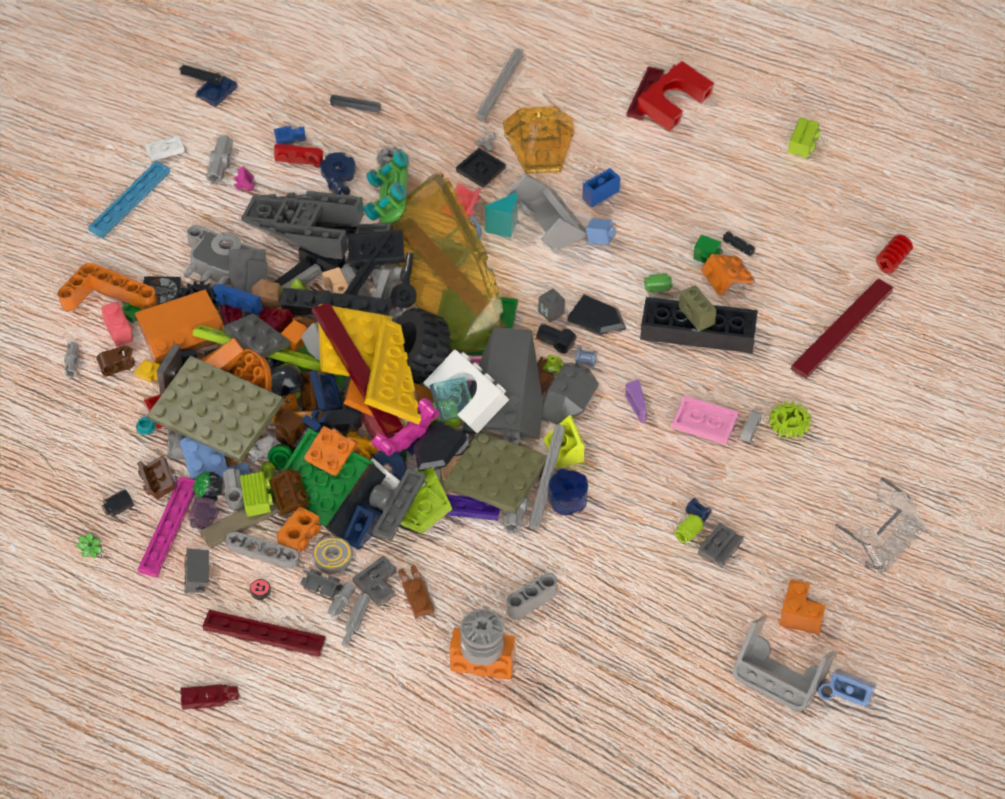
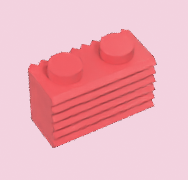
M116 301L102 306L103 321L115 346L118 347L132 342L131 327L119 302Z

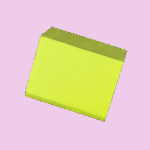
M569 415L559 424L565 426V432L555 466L557 469L584 462L585 445L573 417ZM554 429L543 438L548 451Z

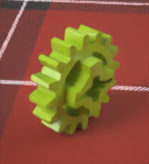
M784 401L783 406L778 403L777 408H772V412L769 415V426L773 427V432H779V437L782 435H786V439L789 436L796 439V435L803 437L804 432L807 433L811 426V413H807V408L802 409L801 403L796 406L794 401L791 404Z

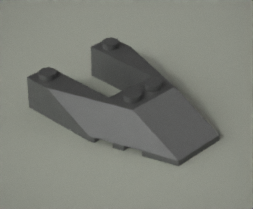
M307 191L303 195H295V192L287 193V196L276 197V194L253 196L241 217V221L278 240L320 256L343 259L348 249L346 231L314 226L317 220L359 225L364 216L363 199L357 196Z

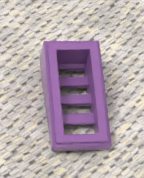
M635 380L626 383L625 397L639 421L643 423L646 418V406L640 381Z

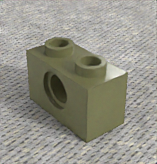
M696 285L679 293L678 307L698 331L715 324L716 308Z

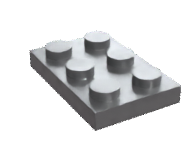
M255 314L248 315L223 326V333L231 339H237L244 349L252 350L264 358L289 347L290 341Z

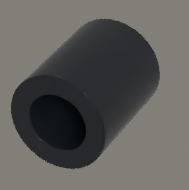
M126 489L104 499V504L101 505L104 513L111 517L134 506L132 498Z

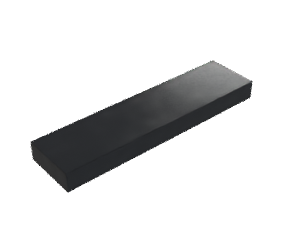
M369 464L326 526V529L335 537L343 539L357 506L368 503L373 488L381 484L386 475L375 465Z

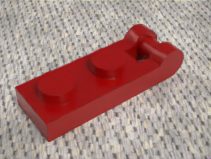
M275 144L274 158L278 162L307 164L320 168V162L324 160L323 150L320 148Z

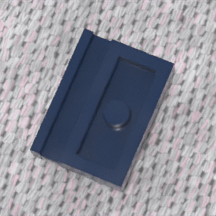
M225 76L222 77L223 81L220 84L206 82L195 92L196 97L202 98V101L216 108L237 89V82Z

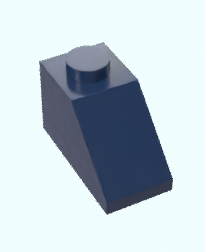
M370 504L358 505L343 539L356 549H361L373 535V529L383 512L372 507Z

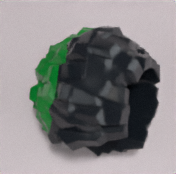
M206 471L196 476L192 489L197 498L205 503L217 501V495H221L224 480L215 472Z

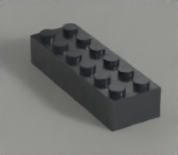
M651 297L645 298L640 340L753 353L758 310L713 305L716 308L715 324L698 331L678 307L679 301Z

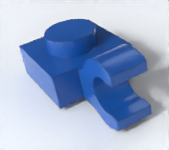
M291 126L274 129L277 144H292L294 139L298 141L306 140L304 127L292 129Z

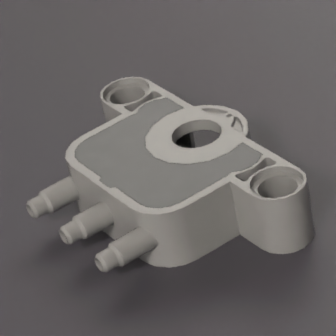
M198 225L190 226L187 229L189 247L192 248L190 252L191 264L186 269L184 276L189 277L193 272L202 275L199 280L200 282L204 281L205 283L210 278L217 281V284L232 285L229 275L228 250L255 248L241 243V239L233 233L218 234Z

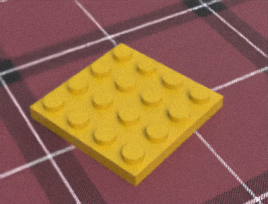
M332 306L371 371L380 322L383 318L392 321V316ZM318 323L320 371L350 376Z

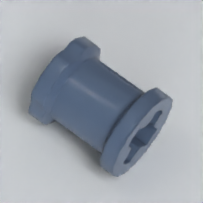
M578 348L575 364L583 363L595 367L597 351L591 352Z

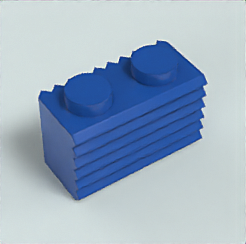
M608 168V170L605 169V171L597 174L594 178L591 177L588 181L583 182L582 199L590 207H593L620 192V176L611 168Z

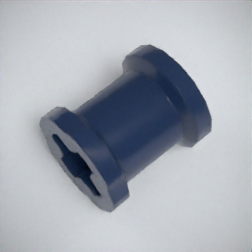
M338 176L332 178L327 184L329 190L335 194L349 195L350 193L349 187L345 186L342 183V179Z
M693 498L686 506L685 512L699 516L704 523L709 518L712 509L703 506L697 498Z

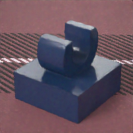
M314 410L311 417L306 414L301 421L319 433L323 428L322 424H325L328 418L323 415L318 420L317 416L320 412Z

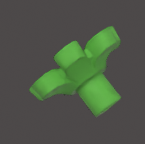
M88 533L86 536L82 535L78 538L80 542L77 544V548L83 549L81 552L83 557H87L90 554L91 558H96L97 553H101L102 547L99 546L101 541L99 538L94 537L93 533Z

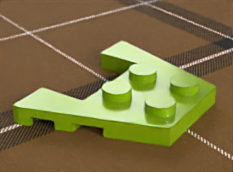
M433 467L419 471L426 475V484L418 492L401 523L402 526L421 534L452 510L451 504Z

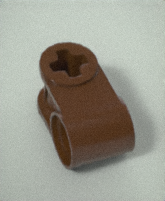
M122 345L99 353L96 360L102 375L112 376L115 373L133 368L135 360L132 357V348L128 345Z

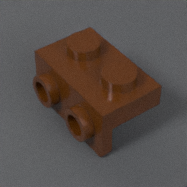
M163 455L147 465L141 461L137 463L139 467L138 474L144 481L145 485H143V488L148 495H152L158 500L177 488L168 462Z

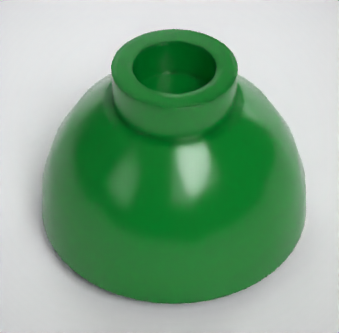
M277 444L269 450L267 455L268 461L274 463L277 469L283 470L292 456L293 450L287 444Z

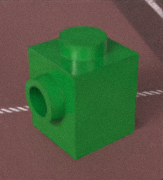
M701 235L694 246L693 259L706 263L711 254L721 255L723 253L721 249L722 241Z

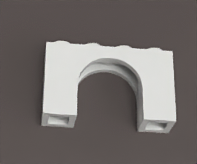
M454 350L423 383L443 401L462 382L468 380L476 381L477 390L475 396L458 416L478 433L509 399L504 395L506 390L499 384L495 386L493 384L495 380L487 373L485 375L481 373L483 371L482 368L475 362L471 364V359L464 352L460 354Z

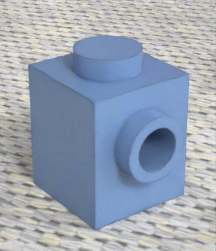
M592 218L586 227L588 243L609 245L616 235L613 220Z

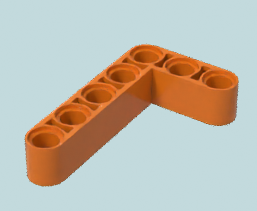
M94 263L82 265L57 293L64 311H72L77 308L93 290L142 310L159 305L153 287Z

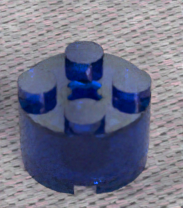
M562 468L551 477L548 501L556 513L570 516L575 512L579 511L580 513L585 509L588 502V482L585 475Z

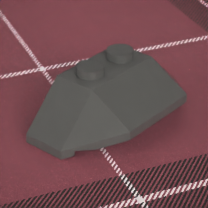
M573 362L564 363L548 390L542 410L543 420L560 424L569 415L575 417L584 412L599 386L598 381L589 368Z

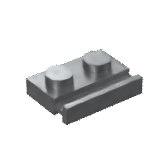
M719 523L700 546L698 554L723 567L742 544L744 536L737 535L734 530Z

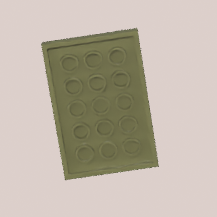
M190 356L147 417L159 425L242 463L284 403V399L279 395Z

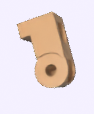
M339 267L322 273V284L325 288L330 287L333 293L343 294L348 288V284Z

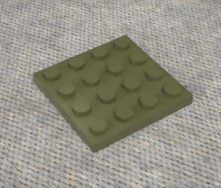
M479 431L444 481V488L515 514L543 472L547 455Z

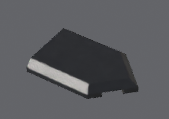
M585 294L575 305L567 319L571 323L600 335L607 334L608 331L612 330L621 331L626 329L618 308Z
M438 420L434 421L413 447L418 472L424 471L426 468L446 467L467 441V437Z

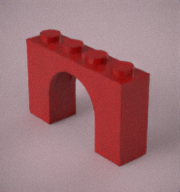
M681 61L677 65L674 64L667 74L664 73L660 77L658 82L652 83L646 92H642L639 95L637 109L668 131H671L680 123L683 110L670 102L664 96V93L671 90L682 91L699 103H702L712 94L715 83L684 61Z

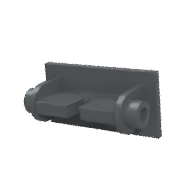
M311 569L310 572L303 570L307 576L302 578L300 585L305 589L317 592L319 586H322L320 594L334 599V596L340 592L338 590L339 587H343L340 579L329 575L326 578L321 576L322 573L317 570Z

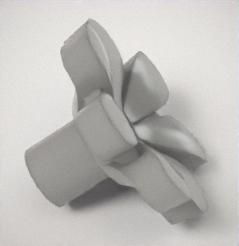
M492 133L486 136L485 139L481 137L474 144L478 145V147L485 146L487 152H490L494 149L491 143L496 140V134Z

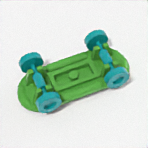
M401 149L393 152V157L390 158L391 162L386 166L377 168V171L370 170L366 174L367 180L372 186L377 188L382 185L380 187L379 200L375 201L376 205L368 203L364 206L366 216L372 221L379 218L382 223H394L402 216L405 210L409 158Z

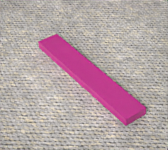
M180 476L176 484L177 488L174 489L138 567V573L158 577L195 495L192 489L195 482L194 479Z

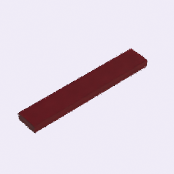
M214 610L208 611L202 625L203 630L318 657H320L326 642V636Z

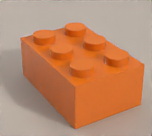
M454 627L450 644V671L496 677L497 679H511L515 663L516 636L504 635V651L497 661L488 665H476L464 658L461 652L460 628Z

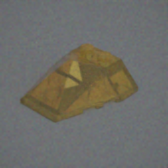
M556 106L520 108L503 121L504 137L509 141L512 151L516 153L517 159L526 174L562 171L567 151L574 135V123L571 116Z

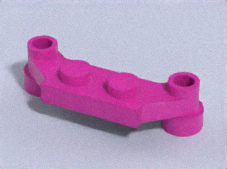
M423 398L419 401L417 411L421 413L419 424L410 422L391 438L380 433L373 439L372 445L376 449L382 450L387 456L393 452L400 453L403 449H407L418 437H422L425 434L431 420L438 417L439 411L429 399Z

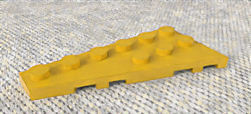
M383 318L380 322L364 403L419 424L421 415L417 411L418 402L415 400L413 393L415 388L410 366L407 365L408 356L403 347L405 342L401 325Z

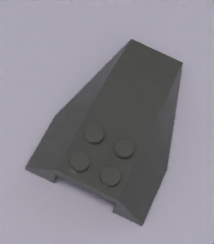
M494 327L479 367L483 369L481 372L483 375L487 373L495 380L493 382L495 386L499 384L506 390L504 395L509 400L482 429L520 432L521 438L539 439L543 398L532 330ZM472 381L469 389L470 392H468L466 397V405L476 394V381ZM463 422V431L477 434L468 424Z

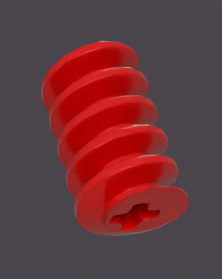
M895 235L876 256L878 267L883 272L892 274L902 263V260L913 250L911 240L904 235Z

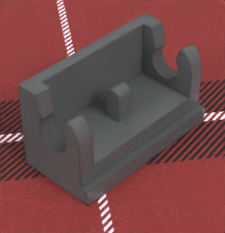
M187 549L184 565V593L205 592L204 587L209 586V550Z

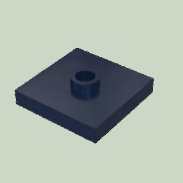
M316 370L309 372L318 408L325 411L343 409L334 374Z

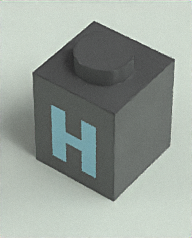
M552 288L539 296L538 312L549 322H552L564 314L565 299Z

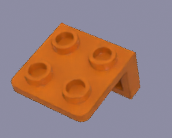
M711 254L701 269V272L716 293L724 296L733 282L752 284L755 281L751 272L746 269L738 256Z
M323 426L304 458L308 463L333 476H337L352 451L360 454L361 449L357 445L358 442L353 438H346L336 429L332 428L330 430Z

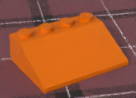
M206 290L135 313L152 360L157 364L163 362L174 344L180 346L181 351H197L217 344V342L192 336L193 329L204 325L223 331L224 326Z

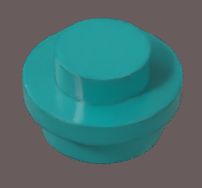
M148 417L140 418L136 424V430L141 435H149L156 428L155 422L149 420Z

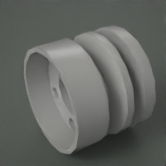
M477 609L464 616L460 623L461 652L464 658L476 665H488L501 657L504 651V623L498 614L488 609Z

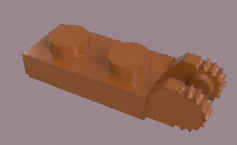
M415 565L411 566L410 570L414 579L409 581L404 569H399L402 588L414 618L434 613L433 605L423 580L419 576L417 567Z

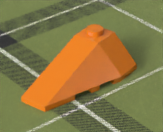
M233 338L201 361L229 372L244 354L245 350L237 339Z

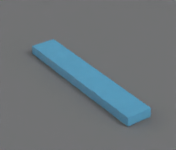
M155 161L88 226L89 231L104 238L170 173V168Z

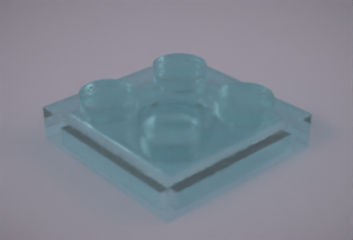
M465 377L429 385L436 409L439 411L440 422L459 419L458 414L472 400Z

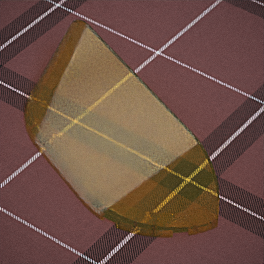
M436 172L407 195L406 207L402 216L392 223L393 231L403 230L405 260L408 252L414 254L409 284L416 290L417 298L415 303L417 308L444 318L450 329L451 335L449 337L451 343L449 345L453 350L458 352H474L486 348L494 327L506 328L505 323L500 318V313H503L502 302L492 269L489 270L487 266V253L449 179L444 178L443 173ZM396 263L397 266H405V263Z

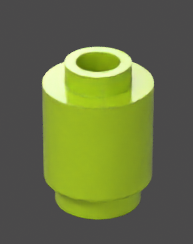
M688 515L676 527L674 532L676 538L682 543L690 542L703 530V521L697 515Z

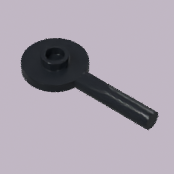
M411 252L406 254L402 283L396 285L390 295L395 306L399 308L410 307L417 298L415 288L409 284L414 254Z

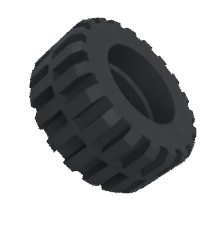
M412 308L404 311L402 316H398L395 323L400 324L405 342L403 347L404 351L407 352V365L410 366L413 383L421 384L445 360L446 355L449 353L448 347L451 343L449 336L451 333L447 322L441 316L421 308Z

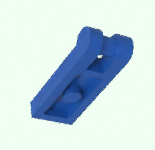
M217 284L213 287L214 294L217 295V305H228L259 315L262 311L260 296L223 284Z

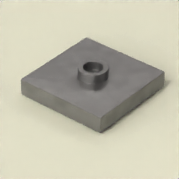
M174 344L157 370L160 394L164 393L183 366L181 349L178 345Z

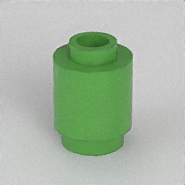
M667 273L645 277V290L650 293L668 292L669 288L672 287L671 276L668 277Z

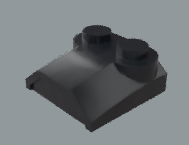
M355 408L322 411V416L325 415L328 418L323 426L330 430L333 428L343 434L356 432L362 427L361 411Z

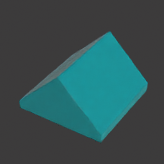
M517 193L485 205L486 233L512 237L518 220Z

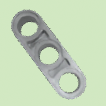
M545 573L511 593L506 601L508 617L511 619L522 618L553 599L557 594L556 576L551 573Z

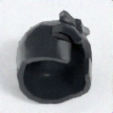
M284 364L271 370L272 393L285 397L289 394L305 391V388L302 387L303 376L297 366Z

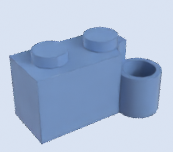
M837 669L833 672L831 681L823 683L819 687L818 692L819 696L824 700H830L836 695L867 707L872 700L877 684ZM824 686H830L833 694L827 695L824 692Z

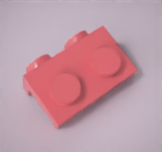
M458 183L444 212L460 222H463L466 217L470 218L475 210L472 208L473 205L476 206L481 198L479 196L481 189L478 187L473 192Z

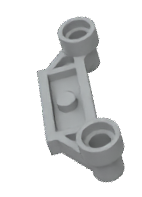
M385 266L381 276L377 278V288L372 293V297L387 299L393 280L402 282L404 267L395 266L394 268Z

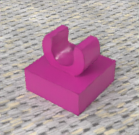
M244 166L240 167L238 175L234 177V180L237 182L234 184V187L237 190L245 188L248 192L255 189L254 176Z

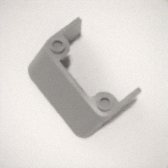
M524 174L506 193V196L513 193L518 194L519 209L524 214L529 213L533 215L546 232L540 238L541 241L545 242L550 248L561 249L584 239L587 235L585 227L562 198L551 187L533 177Z
M762 616L751 624L733 667V675L739 682L793 710L801 711L810 704L819 687L823 684L836 652H830L822 658L819 666L812 665L806 669L804 675H801L768 658L771 650L770 643L765 638L759 636L767 618Z

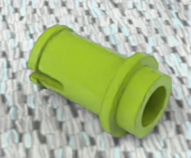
M267 461L262 464L260 470L264 472L265 478L270 480L274 477L276 467L274 463Z

